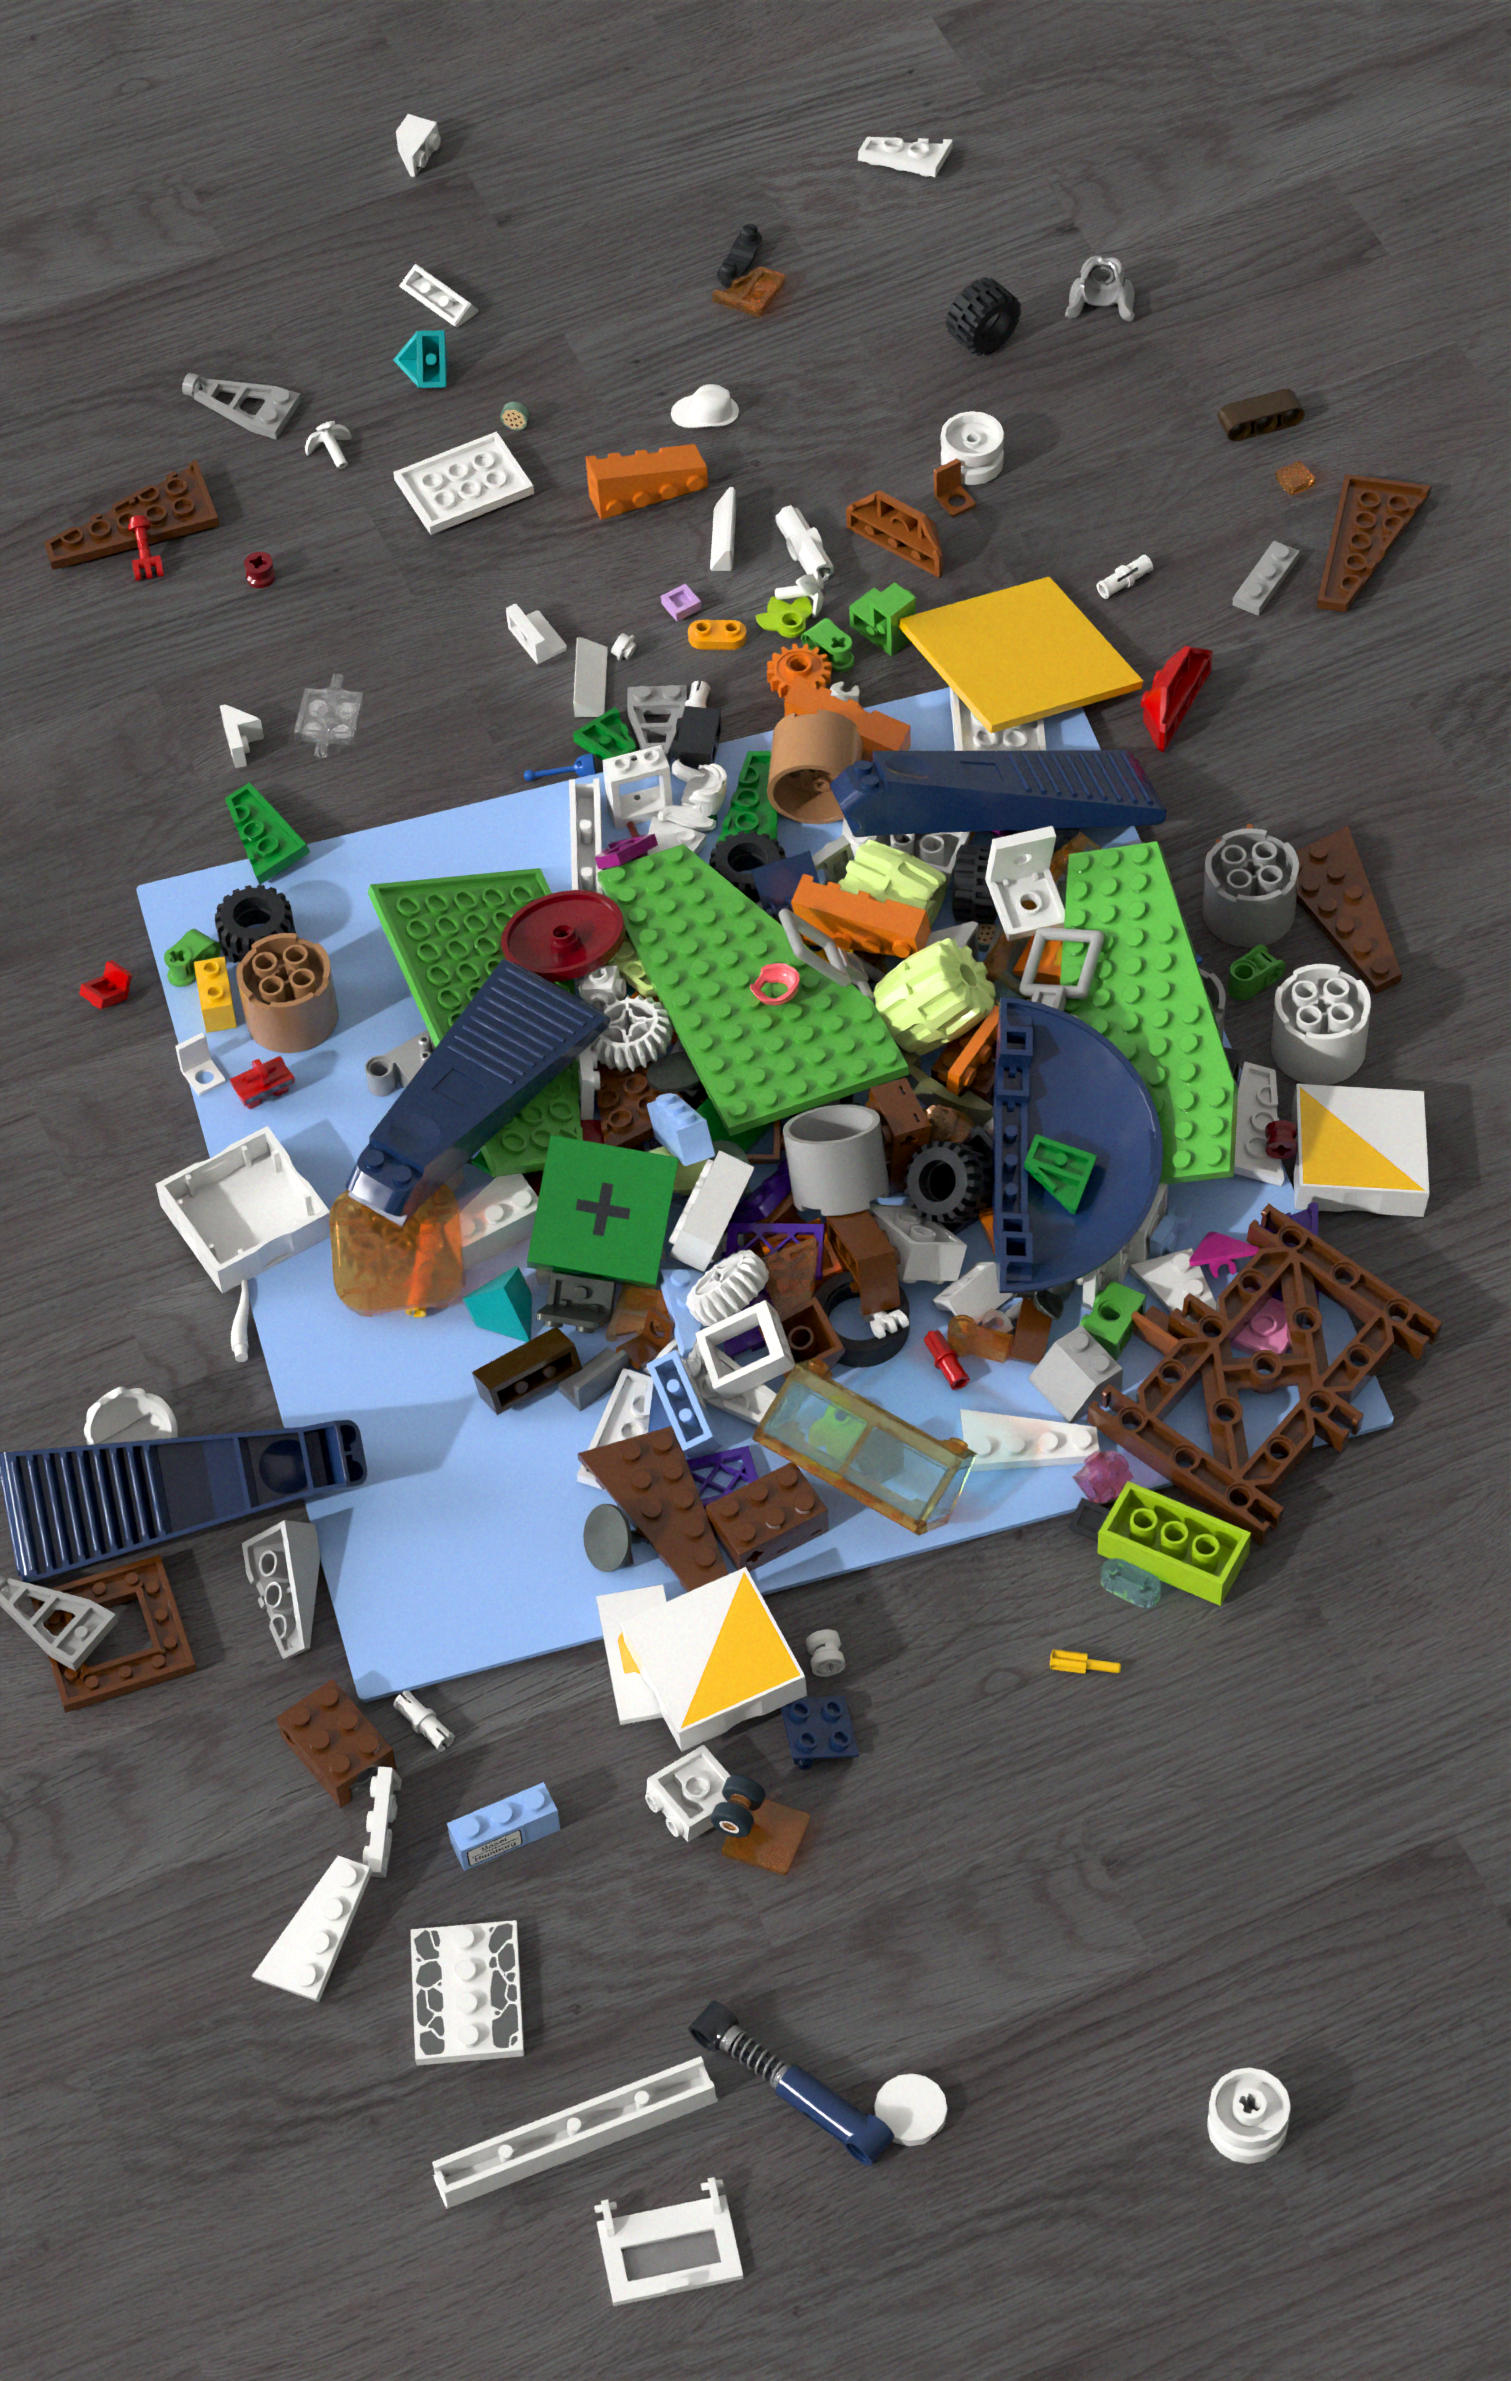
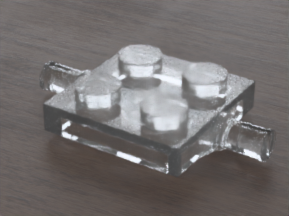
M337 674L332 675L329 688L304 689L294 731L295 741L316 742L314 755L320 758V754L322 758L326 757L328 744L354 745L364 696L363 692H351L341 689L344 681V676L338 674V677Z

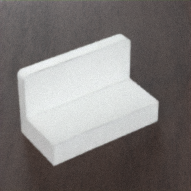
M517 604L506 608L509 630L537 665L567 650L565 642L540 611L536 610L525 615Z
M977 1262L961 1275L958 1281L950 1284L932 1301L938 1310L952 1311L962 1329L970 1331L983 1320L988 1310L991 1308L997 1309L1013 1294L999 1293L995 1262Z

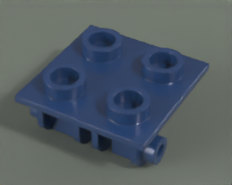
M810 850L751 869L763 910L780 925H782L779 918L780 910L788 909L794 913L791 901L802 875L814 877L813 882L820 884Z
M845 1696L803 1697L780 1707L794 1764L799 1766L800 1770L811 1768L814 1759L859 1757Z

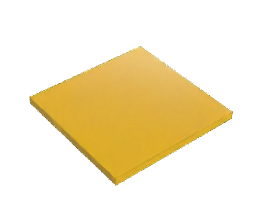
M1050 577L900 618L898 627L990 734L1142 689L1143 680Z

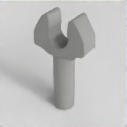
M1021 1301L1006 1312L991 1308L984 1315L982 1321L983 1331L988 1330L995 1324L1001 1325V1327L994 1331V1342L1005 1341L1013 1336L1014 1327L1012 1324L1018 1318Z

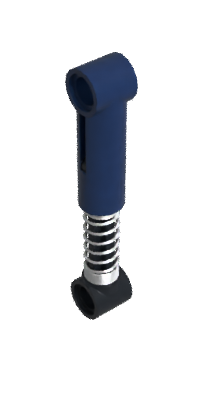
M715 2000L711 2001L689 2026L688 2030L692 2037L702 2047L711 2052L722 2049L727 2054L732 2053L733 2059L739 2058L740 2064H747L748 2070H755L756 2076L762 2075L763 2081H770V2085L775 2088L777 2096L843 2143L847 2151L857 2161L866 2166H872L895 2138L894 2133L887 2124L875 2115H865L797 2064L793 2066L790 2064L784 2065L785 2060L779 2061L777 2054L772 2056L769 2054V2049L764 2050L761 2048V2043H754V2037L750 2039L746 2037V2032L738 2027V2019L726 2006Z

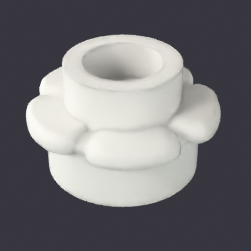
M622 633L614 643L611 653L617 656L619 661L623 657L628 660L633 655L637 644L633 642L635 639L634 635L628 636Z

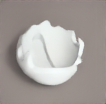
M117 1387L101 1397L88 1409L84 1435L87 1439V1445L178 1438V1426L171 1408L162 1398L154 1394L145 1393L142 1388L128 1390L124 1387Z

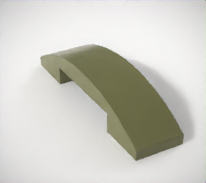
M895 1041L909 1067V1075L900 1079L906 1077L916 1098L927 1107L940 1104L942 1107L953 1108L957 1116L955 1122L971 1127H977L978 1125L983 1127L993 1117V1106L970 1090L961 1097L947 1091L946 1087L921 1071V1056L915 1052L909 1053L905 1051Z

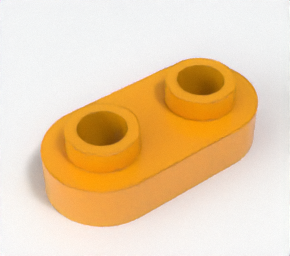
M697 620L688 627V641L696 649L735 650L744 646L747 641L746 627L743 623L736 620Z

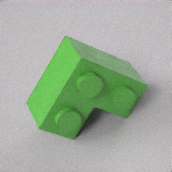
M894 582L882 592L872 588L849 606L850 627L890 656H893L911 642L898 627L900 618L916 614V597L909 590L903 589Z

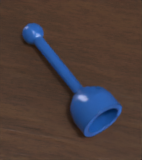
M593 753L579 756L573 766L536 772L526 770L524 772V779L530 782L536 777L575 772L580 777L596 774Z

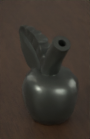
M1075 1281L1041 1291L1012 1294L1014 1298H1033L1034 1306L1038 1308V1311L1042 1312L1043 1315L1049 1316V1318L1059 1320L1064 1310L1063 1303L1072 1294Z

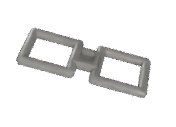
M780 910V921L797 958L842 987H847L852 982L863 995L867 996L876 1005L874 992L871 991L867 981L870 978L874 982L879 983L886 975L855 953H848L840 947L837 948L832 938L790 910ZM800 933L823 947L830 963L807 949Z
M1038 928L1020 983V994L1032 996L1031 1001L1056 1008L1063 1012L1067 998L1085 999L1088 996L1105 939L1104 933L1099 930ZM1047 940L1090 943L1077 986L1034 984Z

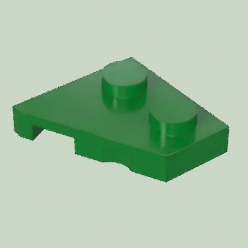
M616 707L573 732V742L589 753H593L601 761L636 751V745L633 739L629 737L626 725L622 724L620 712Z
M1035 1134L1024 1163V1168L1071 1214L1075 1215L1096 1163L1097 1155Z

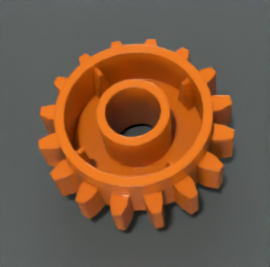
M795 643L792 645L791 650L783 646L781 647V655L773 653L772 661L767 662V682L771 683V690L777 691L780 698H786L797 675L807 679L806 684L818 690L820 686L826 688V684L831 683V662H828L827 654L820 655L818 647L811 651L808 644H805L803 648H798Z

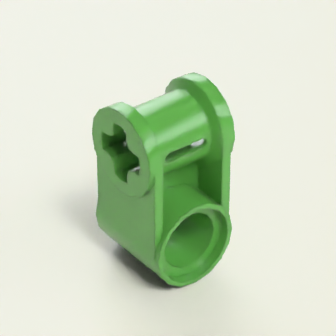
M824 618L801 635L803 645L808 644L809 650L812 651L818 647L820 655L827 654L828 662H831V670L846 672L853 667L854 656L850 652L852 648L851 637L840 630L828 618Z
M195 928L187 931L183 938L164 954L165 964L169 967L167 974L169 982L176 987H184L191 984L196 978L194 962L218 958L221 952L220 943Z
M1263 944L1255 946L1249 953L1231 964L1228 980L1229 995L1241 1001L1252 998L1268 985L1275 983L1283 975L1286 963L1281 959L1276 960L1268 953V948Z

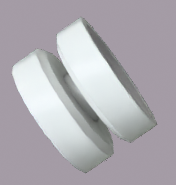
M964 412L949 418L941 431V465L958 459L961 462V484H984L996 478L1002 471L1004 463V432L1001 424L994 417L983 412Z
M1250 2067L1233 2070L1221 2077L1211 2092L1207 2122L1210 2140L1217 2150L1232 2161L1246 2164L1263 2162L1277 2154L1285 2143L1291 2105L1287 2090L1273 2075L1264 2070Z

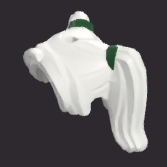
M677 759L672 764V774L687 783L681 798V806H666L659 811L657 818L660 821H672L698 832L712 831L716 828L717 813L724 802L727 791L726 771L717 764L699 765V770L683 765Z

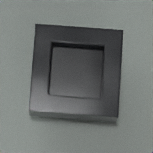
M1082 1497L1068 1529L1098 1542V1532L1111 1510Z

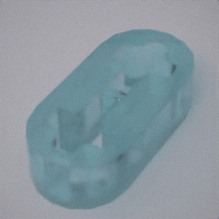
M1111 1558L1102 1564L1100 1580L1103 1588L1143 1608L1152 1607L1159 1601L1161 1582L1155 1575L1119 1558ZM1117 1571L1122 1573L1121 1577L1110 1578V1574L1114 1575ZM1147 1586L1151 1587V1592L1140 1593V1589L1144 1590Z

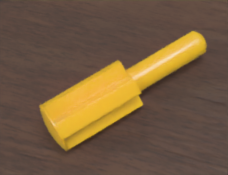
M1053 1649L1050 1655V1669L1082 1674L1086 1673V1669L1120 1673L1121 1664L1087 1659V1653Z

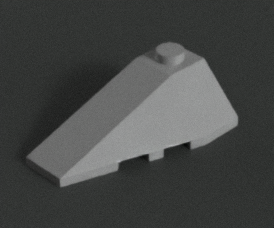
M284 1520L243 1542L242 1549L246 1575L250 1584H255L259 1591L258 1603L261 1609H266L271 1619L269 1628L282 1658L289 1660L310 1649L320 1550L315 1524Z

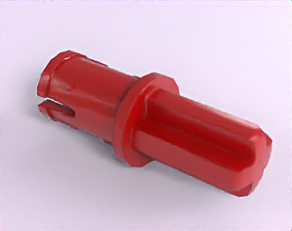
M929 1331L928 1335L924 1337V1343L935 1359L934 1366L942 1371L952 1390L962 1389L969 1383L970 1378L958 1361L959 1354L956 1350L950 1348L941 1331Z

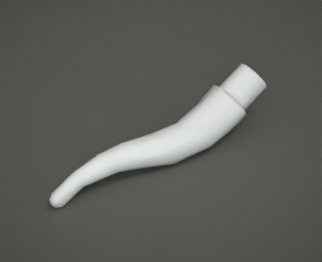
M242 1280L240 1303L231 1330L232 1351L235 1354V1360L238 1362H245L248 1359L247 1351L249 1348L247 1336L249 1290L247 1280Z

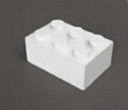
M720 1150L714 1161L707 1160L668 1241L674 1244L669 1256L705 1272L755 1167Z

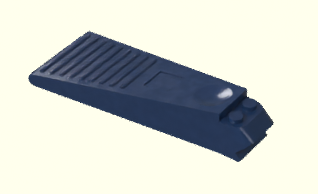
M1128 750L873 751V762L856 761L830 783V787L847 824L856 838L895 834L1032 830L1053 826V829L1159 825L1166 820L1167 813L1138 759H1135Z
M503 958L369 1136V1144L360 1154L345 1185L346 1189L349 1190L348 1196L403 1227L433 1193L605 1031L611 1018L606 1016L603 1011L530 970Z
M335 1420L295 1428L0 1453V1481L17 1575L21 1576L22 1582L26 1583L47 1579L328 1492L355 1487L363 1484L367 1477V1465L361 1433L356 1423L351 1420Z

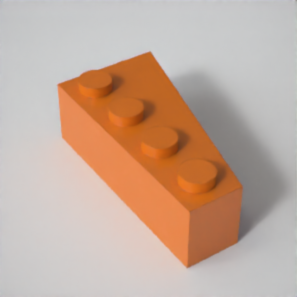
M695 444L664 447L655 453L637 450L635 455L629 456L611 453L608 454V458L597 459L595 455L585 456L589 497L601 520L708 487L707 466Z
M797 675L784 700L785 717L794 712L798 716L817 714L818 709L832 711L847 717L857 725V732L863 741L862 760L873 762V751L909 750L911 746L910 725L876 710L869 713L859 705V702L850 698L847 702L831 696L832 690L820 686L819 690L806 684L807 679Z
M802 875L791 901L794 914L832 938L837 948L864 951L872 954L893 955L901 958L909 957L925 948L931 933L926 910L890 899L882 903L872 897L870 893L859 890L858 894L855 895L840 890L841 885L828 882L827 886L813 882L814 877ZM800 933L803 943L814 946L818 945Z

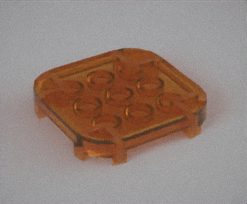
M443 1184L433 1193L403 1227L348 1196L349 1190H346L336 1198L331 1207L329 1218L333 1281L339 1299L348 1309L364 1317H372V1313L433 1306L438 1310L449 1306L448 1303L458 1296L462 1287H465L466 1273L464 1270L460 1220L461 1210L455 1194L446 1184Z

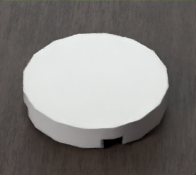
M917 2074L898 2075L886 2082L878 2092L874 2105L875 2116L886 2123L894 2133L895 2138L893 2142L906 2146L922 2145L932 2140L931 2137L943 2129L947 2117L945 2095L938 2084L926 2076Z

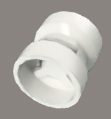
M830 1629L820 1630L807 1637L808 1653L813 1656L810 1661L813 1674L820 1677H828L844 1670L846 1664L843 1653L839 1651L841 1642L838 1632Z

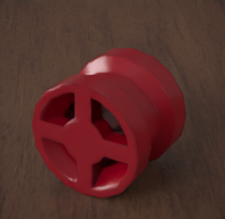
M254 552L245 558L244 568L246 570V579L250 586L259 589L273 584L275 571L273 569V560L268 553Z
M1276 1120L1266 1125L1265 1136L1268 1139L1265 1144L1266 1154L1275 1159L1293 1157L1298 1150L1297 1142L1294 1140L1297 1136L1296 1125L1287 1120Z

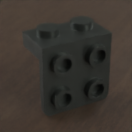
M553 1270L550 1274L547 1304L536 1312V1319L544 1321L543 1325L548 1327L561 1328L563 1324L576 1326V1331L594 1333L595 1329H600L612 1319L617 1280Z

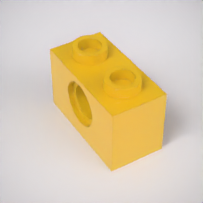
M225 957L194 962L206 1033L237 1028Z

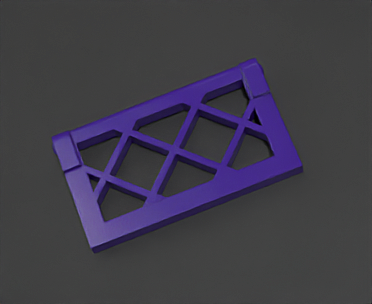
M728 1223L725 1258L730 1257L732 1253H738L737 1249L739 1251L749 1250L761 1240L771 1250L762 1261L766 1264L776 1256L786 1266L783 1270H768V1279L821 1281L823 1277L826 1226L824 1224ZM738 1234H756L743 1248L738 1244ZM766 1234L788 1235L775 1248L764 1238ZM798 1235H814V1243L806 1249L795 1237ZM793 1240L803 1252L788 1264L778 1252ZM807 1256L812 1260V1270L793 1269Z
M748 1446L686 1460L693 1480L702 1484L698 1490L700 1497L707 1487L722 1493L701 1499L704 1509H706V1505L733 1492L732 1490L740 1479L747 1483L759 1479ZM742 1460L743 1463L739 1471L725 1465V1463ZM714 1467L707 1478L692 1472ZM719 1470L735 1476L727 1488L712 1482Z

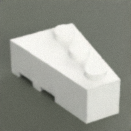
M522 1174L496 1177L444 1226L447 1248L463 1271L532 1236L539 1198Z

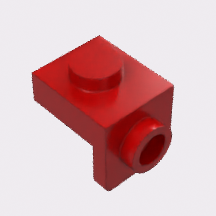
M107 961L103 976L81 984L79 995L91 1002L93 1006L102 1010L127 1000L132 974L115 961Z

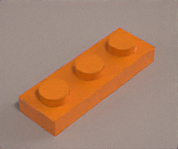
M994 1006L948 1071L947 1091L958 1095L964 1086L968 1087L971 1085L979 1064H985L988 1061L992 1052V1046L997 1041L999 1006Z

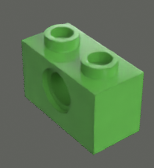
M1111 1280L1105 1291L1100 1290L1097 1293L1093 1303L1094 1309L1090 1315H1084L1080 1325L1117 1362L1133 1335L1132 1313L1134 1311L1141 1315L1146 1313V1295Z

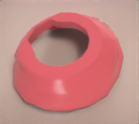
M773 963L765 965L761 968V974L755 984H750L751 991L758 1000L766 1005H783L792 1000L798 992L799 973L795 968L787 964ZM778 982L788 987V992L778 998H770L761 991V988L766 983Z

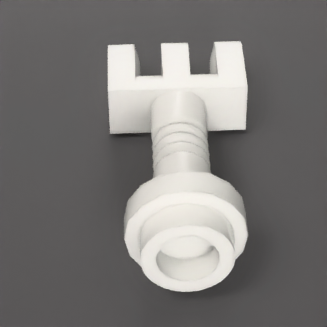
M859 1307L861 1317L870 1323L873 1334L879 1339L886 1336L885 1330L891 1334L898 1331L896 1325H900L902 1328L909 1326L908 1318L899 1309L889 1314L881 1311L863 1316Z

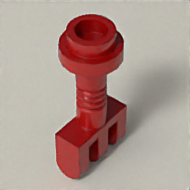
M145 515L131 517L128 530L136 535L140 559L131 560L135 581H141L142 576L139 569L144 568L147 579H152L151 567L155 566L158 577H163L160 555L151 557L147 530L151 529V521L147 520Z

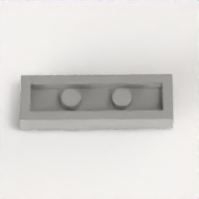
M1273 541L1234 595L1233 606L1259 616L1299 560L1300 551Z

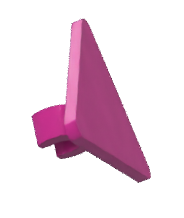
M1214 1231L1208 1232L1189 1259V1265L1209 1264L1214 1278H1217L1219 1276L1218 1268L1223 1264H1227L1230 1274L1233 1275L1236 1273V1265L1232 1259L1253 1256L1259 1251V1247Z

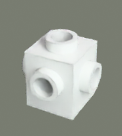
M602 966L585 975L584 979L580 980L579 994L581 998L585 999V1002L604 1011V1004H614L615 998L619 1001L623 1000L626 995V981L620 977L617 966Z

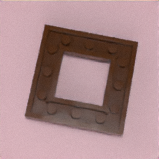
M160 1554L50 1588L90 1599L104 1608L138 1599L153 1644L151 1648L91 1667H87L86 1661H84L76 1671L48 1655L65 1713L197 1671ZM30 1597L36 1613L45 1602ZM55 1610L43 1625L52 1635L58 1636L76 1615L63 1610Z

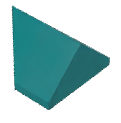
M445 330L416 331L393 359L418 388H440L447 386L449 358Z
M518 1266L511 1268L462 1298L475 1326L524 1342L531 1340L532 1293Z

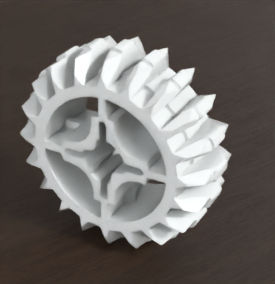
M639 994L635 999L630 998L629 995L622 1001L615 998L614 1004H604L603 1012L611 1018V1021L605 1031L590 1044L591 1050L597 1052V1059L600 1063L606 1064L609 1069L617 1067L622 1072L626 1067H629L634 1072L636 1066L642 1065L646 1068L647 1062H655L658 1055L666 1054V1047L672 1045L673 1026L661 1002H655L652 997L644 1000Z
M741 1250L738 1253H732L728 1258H724L720 1263L714 1265L711 1270L707 1271L697 1281V1284L691 1288L686 1302L690 1313L704 1326H711L737 1312H741L746 1305L750 1304L753 1298L758 1296V1292L764 1289L765 1283L768 1281L769 1271L765 1267V1263L751 1250Z

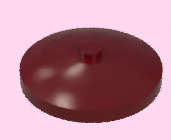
M562 891L536 899L516 912L503 930L501 947L506 960L521 965L547 981H568L587 975L610 961L624 942L626 927L620 908L610 898L592 891Z

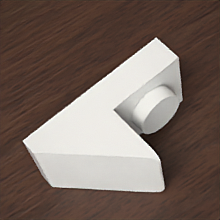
M226 704L221 705L223 725L235 768L247 766L245 754L250 753L248 742L264 738L261 720Z

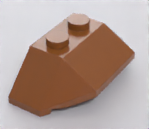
M880 490L850 504L846 508L847 529L938 578L943 575V554L937 525L928 516Z

